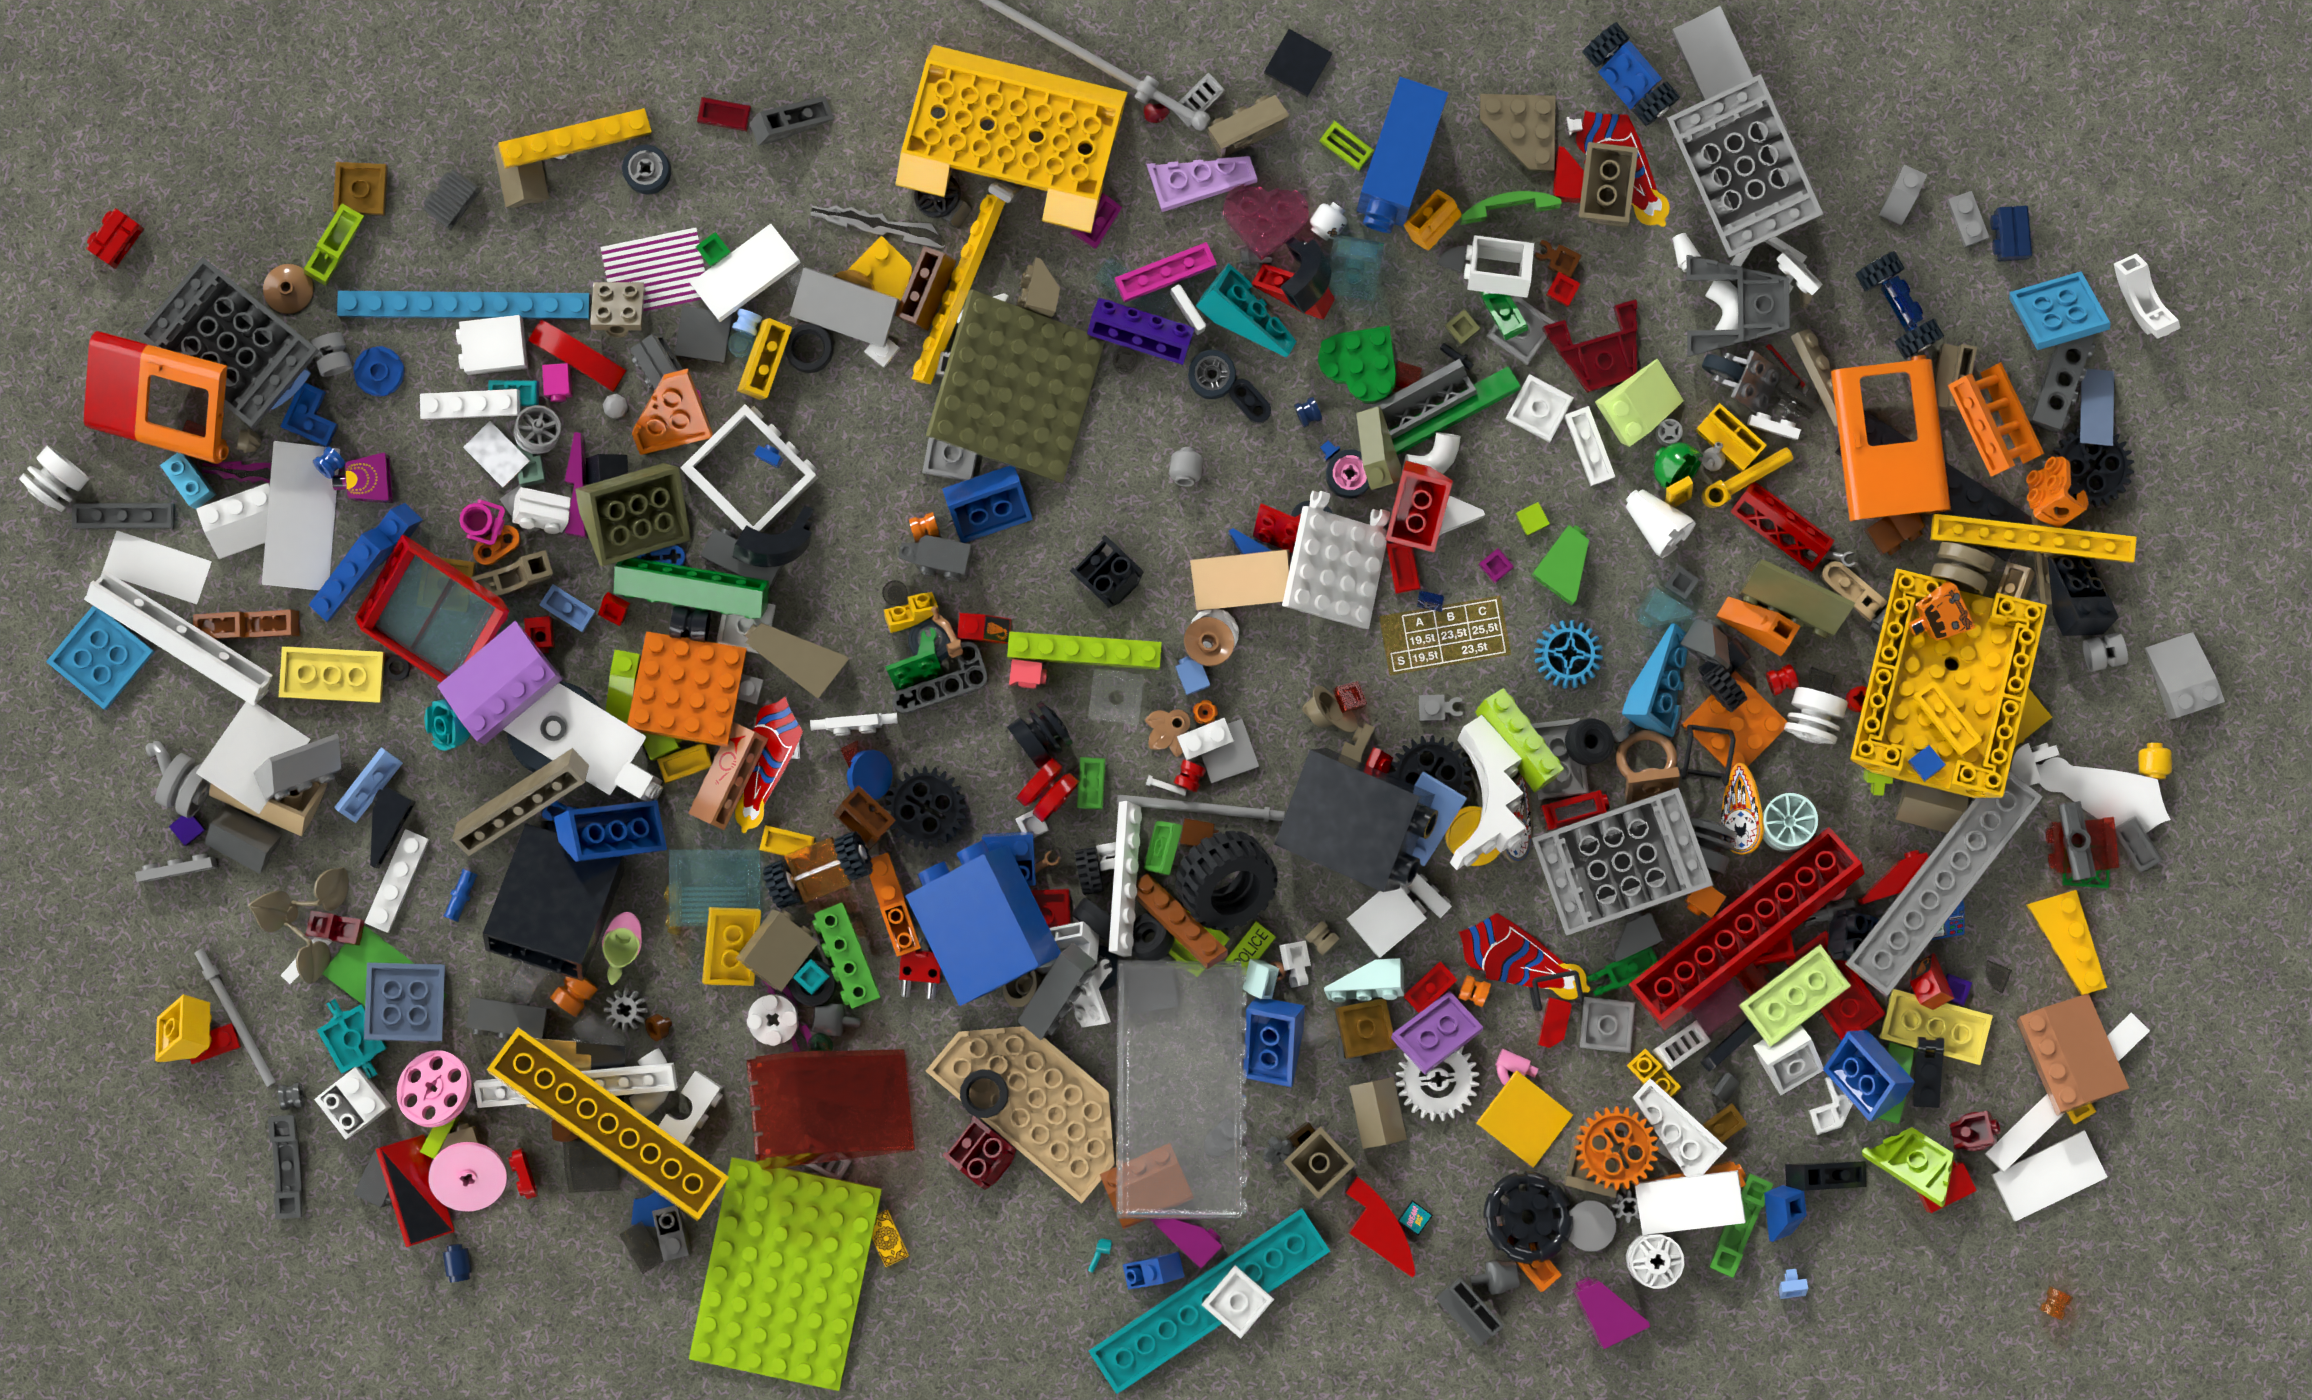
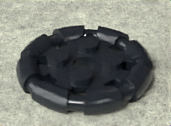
M1525 1171L1524 1174H1517L1516 1172L1509 1174L1494 1185V1191L1488 1194L1485 1201L1483 1218L1487 1222L1485 1230L1490 1241L1498 1251L1502 1250L1507 1254L1508 1258L1520 1263L1532 1264L1533 1261L1539 1260V1262H1544L1553 1258L1562 1250V1244L1564 1241H1568L1571 1235L1573 1216H1570L1569 1207L1571 1206L1569 1199L1558 1184L1554 1185L1549 1181L1550 1178L1543 1174L1532 1171ZM1525 1184L1526 1192H1519V1185ZM1542 1189H1544L1549 1194L1547 1197H1545L1544 1195L1539 1194V1192ZM1503 1195L1509 1199L1506 1205L1500 1200ZM1559 1209L1560 1218L1553 1219L1552 1210ZM1523 1211H1529L1532 1214L1533 1222L1531 1225L1525 1224L1522 1221ZM1496 1217H1501L1503 1226H1497ZM1551 1232L1556 1235L1552 1241L1546 1237ZM1510 1235L1517 1240L1513 1246L1507 1242ZM1535 1243L1536 1250L1531 1251L1529 1244Z

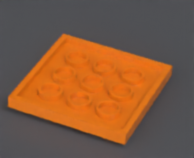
M646 631L627 725L641 733L728 747L747 648L707 641L705 643L692 641L689 638L683 637L681 639L673 638L669 635Z

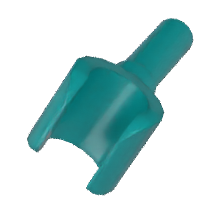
M1103 1238L1098 1240L1096 1252L1088 1268L1089 1272H1094L1101 1258V1253L1110 1254L1112 1240Z

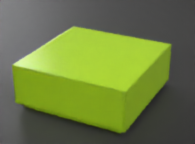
M1539 502L1515 513L1526 536L1550 525Z

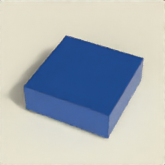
M1930 745L1908 761L1924 782L1946 765Z

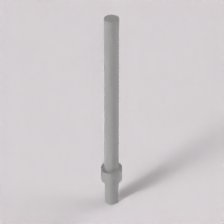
M204 948L196 951L194 954L204 970L202 971L206 981H210L267 1087L271 1086L276 1081L218 976L220 975L216 965H212Z

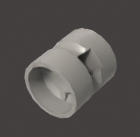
M342 333L325 334L310 342L319 350L316 357H319L317 365L321 377L334 376L352 368L349 354L343 351L346 345Z
M2120 632L2105 635L2103 640L2096 637L2083 641V653L2090 672L2106 669L2107 664L2115 667L2127 664L2128 662L2126 644Z

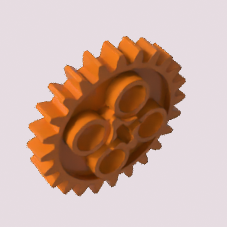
M1615 1106L1613 1113H1610L1606 1107L1604 1108L1603 1116L1598 1111L1594 1112L1595 1121L1589 1117L1586 1119L1589 1127L1580 1126L1579 1129L1584 1135H1577L1575 1137L1576 1140L1581 1142V1145L1574 1147V1150L1581 1151V1154L1575 1159L1578 1161L1583 1160L1584 1164L1579 1169L1589 1170L1586 1175L1587 1179L1593 1175L1596 1177L1594 1185L1604 1181V1189H1607L1611 1183L1615 1191L1619 1189L1620 1184L1623 1185L1625 1190H1628L1629 1181L1637 1186L1639 1185L1638 1176L1644 1180L1647 1178L1644 1170L1653 1171L1654 1168L1649 1162H1656L1658 1158L1651 1154L1658 1151L1659 1148L1652 1146V1142L1658 1138L1649 1136V1133L1654 1128L1649 1127L1645 1129L1644 1125L1647 1119L1645 1118L1639 1122L1637 1120L1638 1112L1634 1113L1631 1117L1629 1116V1108L1620 1113L1618 1106ZM1620 1124L1627 1128L1626 1137L1621 1138L1615 1134L1616 1125ZM1604 1128H1607L1609 1130L1610 1136L1614 1144H1620L1622 1146V1149L1619 1152L1623 1159L1626 1161V1163H1628V1169L1624 1167L1618 1152H1611L1613 1143L1605 1134ZM1594 1137H1600L1605 1141V1148L1603 1150H1597L1593 1147L1592 1140ZM1630 1147H1635L1640 1151L1639 1160L1629 1158L1628 1149ZM1611 1159L1617 1162V1172L1611 1173L1606 1169L1605 1163L1607 1160Z

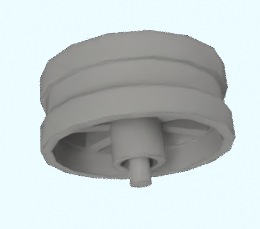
M534 405L526 407L519 413L515 422L514 438L516 443L523 450L531 454L549 452L559 440L561 431L560 420L551 409L545 406ZM530 416H539V418L533 420ZM543 417L548 419L550 422L545 424L542 420ZM523 419H525L530 426H522L519 424ZM555 427L556 435L545 430ZM520 432H530V434L524 438ZM542 436L550 439L551 441L543 444ZM532 439L534 441H537L538 444L531 443L529 441Z

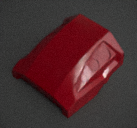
M973 1116L969 1126L947 1153L944 1152L942 1156L979 1187L986 1190L995 1184L1011 1165L1017 1149L981 1120Z

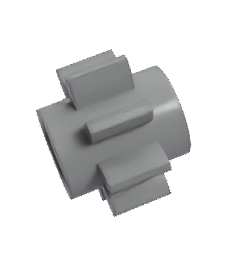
M1629 1190L1626 1191L1625 1197L1616 1194L1619 1201L1617 1204L1611 1205V1207L1618 1208L1619 1212L1615 1217L1620 1218L1624 1215L1627 1223L1630 1222V1217L1632 1216L1640 1219V1216L1637 1214L1639 1211L1637 1196L1631 1198ZM1624 1201L1629 1203L1633 1201L1631 1206L1633 1208L1632 1212H1623L1625 1208Z

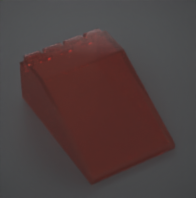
M904 1049L787 1052L756 1056V1059L747 1060L748 1082L758 1081L757 1085H750L748 1088L750 1107H760V1110L751 1111L753 1133L763 1132V1135L753 1137L756 1162L762 1170L915 1151Z

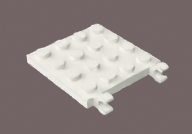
M1312 491L1310 506H1303L1282 606L1358 628L1369 629L1387 543L1385 539L1388 530L1383 528L1389 521L1390 512L1380 509V511L1372 509L1370 525L1323 511L1329 502L1330 493Z

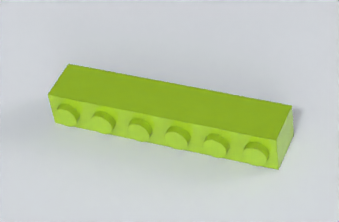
M1009 632L1007 657L1010 660L1160 670L1162 642Z

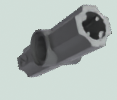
M2081 801L2057 805L2064 834L2063 844L2067 849L2073 880L2095 877L2096 872L2090 848L2091 838L2086 829ZM2074 834H2079L2082 838V845L2079 848L2072 845L2071 838Z

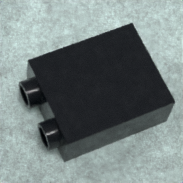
M1328 748L1310 749L1274 845L1381 892L1397 890L1401 884L1408 887L1416 877L1420 866V859L1412 855L1419 837L1427 839L1430 836L1438 819V811L1430 808L1435 794Z
M542 821L540 827L525 824L483 931L485 951L583 981L624 874L623 856L576 862L559 843L555 822Z

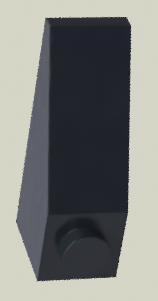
M386 786L383 790L379 789L373 799L375 805L372 810L370 866L378 869L381 867L416 801Z
M1866 1161L1785 1164L1786 1186L1801 1191L1867 1187Z

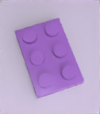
M1448 991L1392 1033L1391 1039L1425 1075L1480 1034L1483 1026Z

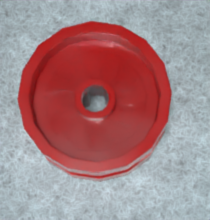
M1054 758L1049 760L1016 797L1024 807L1031 806L1039 798V803L1033 809V815L1042 823L1068 800L1072 791L1079 784V781L1070 773L1065 774L1058 782L1055 781L1061 774L1063 767Z

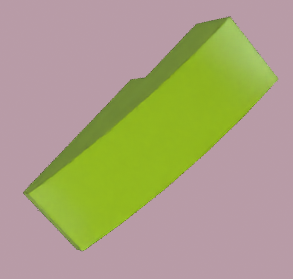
M341 204L317 243L314 253L304 267V274L327 286L351 244L364 216Z

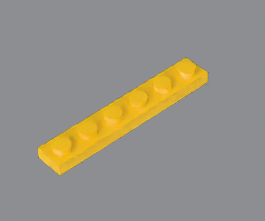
M645 108L499 142L498 147L504 168L507 169L650 135L652 131Z

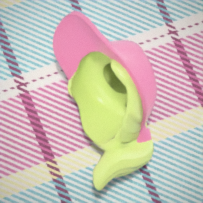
M623 912L614 917L603 936L602 947L604 956L610 964L607 977L611 985L620 979L622 967L635 960L641 949V924L637 917L630 912Z

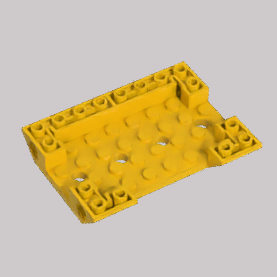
M933 45L926 59L900 154L895 184L896 186L945 197L951 175L950 168L1028 186L1048 191L1042 218L1043 222L1091 233L1103 190L1113 142L1116 140L1128 92ZM935 108H942L946 113L944 117L936 119L931 115V112ZM984 120H991L994 123V127L989 131H985L980 127V124ZM1033 132H1040L1044 138L1042 141L1034 143L1029 139V136ZM1082 144H1089L1093 150L1090 154L1083 155L1078 151V147Z

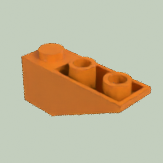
M1729 596L1716 615V618L1780 657L1789 647L1801 627L1778 612Z

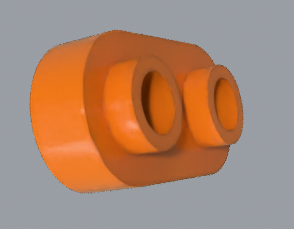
M504 525L501 535H497L493 545L478 542L474 546L473 555L475 560L485 566L493 565L520 545L521 535L513 526ZM492 533L483 539L490 541ZM508 534L512 535V541L505 543L504 537ZM485 549H491L492 554L490 557L486 558L483 556Z

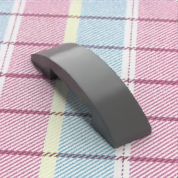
M295 1115L269 1116V1138L273 1147L276 1188L274 1193L275 1219L302 1217L303 1186L300 1143Z

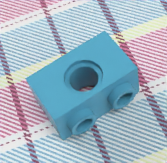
M176 453L160 465L190 507L194 509L199 508L217 495L189 456Z

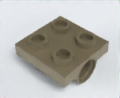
M594 282L590 320L591 330H605L609 336L616 338L625 337L628 334V330H642L645 295L644 282Z

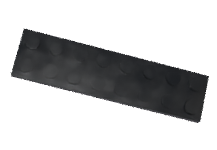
M1863 409L1867 442L1870 446L1914 442ZM1840 445L1835 451L1839 456H1841ZM1945 462L1951 510L1932 513V515L1941 514L2031 525V516ZM1982 546L2005 562L2008 561L2014 551L2013 549Z

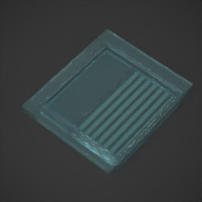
M669 850V927H707L709 907L760 910L759 850Z

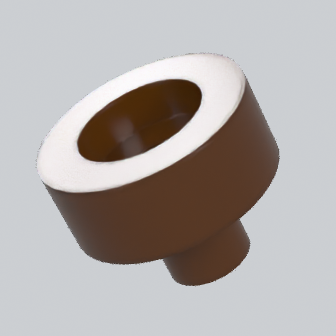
M655 1014L645 1020V1028L651 1039L659 1041L668 1036L669 1027L672 1026V1021L669 1017L663 1018L661 1015Z

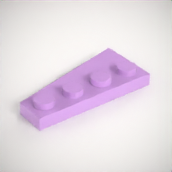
M1250 156L1218 158L1216 161L1193 160L1190 163L1146 164L1162 212L1257 183V177Z

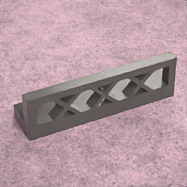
M1458 359L1372 405L1371 408L1381 406L1386 424L1393 420L1401 421L1399 427L1389 431L1391 439H1394L1478 393L1468 378L1463 363ZM1462 383H1465L1468 388L1462 393L1453 392L1454 388ZM1438 396L1445 397L1443 403L1439 405L1431 404L1432 399ZM1415 408L1423 409L1421 415L1417 417L1409 416L1410 411Z

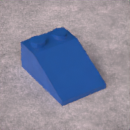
M1258 997L1246 1008L1243 1078L1288 1087L1293 1086L1304 1030L1305 1005L1273 999H1260Z

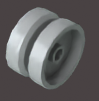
M183 753L177 755L166 769L159 783L155 802L166 808H171L175 805L176 813L186 818L193 817L204 803L210 791L211 783L196 774L202 763L196 766L194 758Z

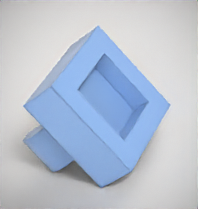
M1796 1269L1786 1270V1274H1784L1785 1281L1781 1282L1779 1286L1780 1299L1806 1296L1808 1291L1807 1279L1798 1280Z

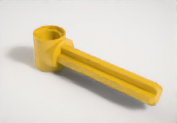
M1785 447L1725 482L1719 480L1707 486L1701 494L1702 502L1710 508L1723 505L1732 499V494L1791 462L1794 459L1792 452ZM1711 489L1719 491V502L1714 503L1710 500L1709 492Z

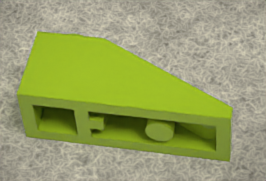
M614 650L605 711L627 724L641 655Z

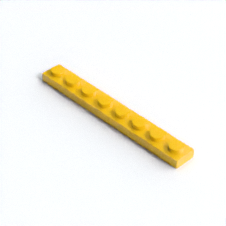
M987 194L980 204V213L977 220L971 226V235L967 244L961 250V259L958 266L952 272V281L948 290L943 294L941 308L933 319L930 335L923 343L921 357L914 365L912 379L919 383H932L938 368L940 353L946 349L998 222L1005 201L995 195Z
M1934 514L1932 517L1930 540L2133 563L2137 537Z

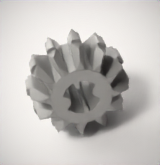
M624 988L623 997L616 990L614 991V996L617 1000L610 997L606 999L608 1003L612 1004V1008L604 1007V1012L612 1013V1015L606 1018V1021L616 1020L612 1028L617 1029L622 1023V1031L627 1032L629 1024L633 1030L638 1028L635 1020L641 1023L645 1022L644 1017L640 1016L639 1013H647L648 1009L640 1008L639 1005L644 1004L646 1000L641 998L636 1001L639 995L638 991H634L630 996L629 989ZM622 1004L631 1006L632 1011H628L631 1013L629 1016L620 1014V1009H623L621 1007Z

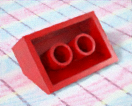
M1405 461L1385 540L1435 552L1453 481L1430 466Z

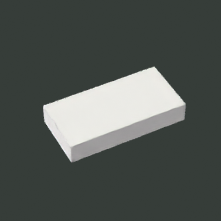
M1176 285L1171 289L1170 295L1190 326L1195 328L1194 332L1196 335H1199L1205 331L1206 324L1181 285Z

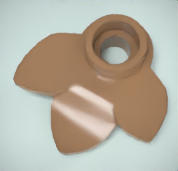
M1180 709L1172 710L1169 713L1162 710L1152 712L1145 719V722L1154 728L1149 736V748L1160 750L1169 746L1172 753L1178 757L1183 751L1177 736L1187 733L1190 727L1189 715ZM1175 718L1181 719L1182 725L1180 727L1174 726L1173 720Z

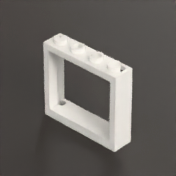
M744 404L680 468L742 531L747 525L763 533L818 479L814 473L817 468L808 459L803 462L797 456L799 450L790 441L785 444L779 438L782 435L781 432L773 424L767 426L761 420L764 416L755 406L750 409ZM745 417L805 474L754 526L694 468Z

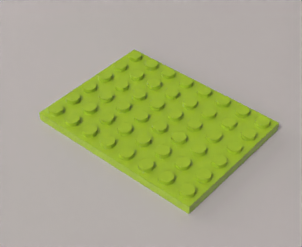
M731 1157L728 1171L729 1178L725 1185L689 1359L840 1391L882 1188Z

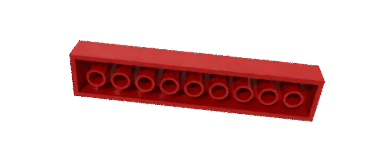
M1828 827L1629 983L1633 995L1664 1031L1864 875L1861 861Z

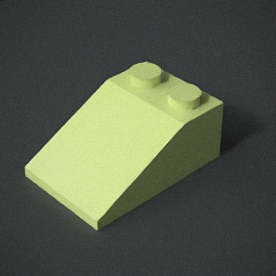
M1656 359L1595 401L1619 441L1630 447L1649 434L1684 400L1659 360Z

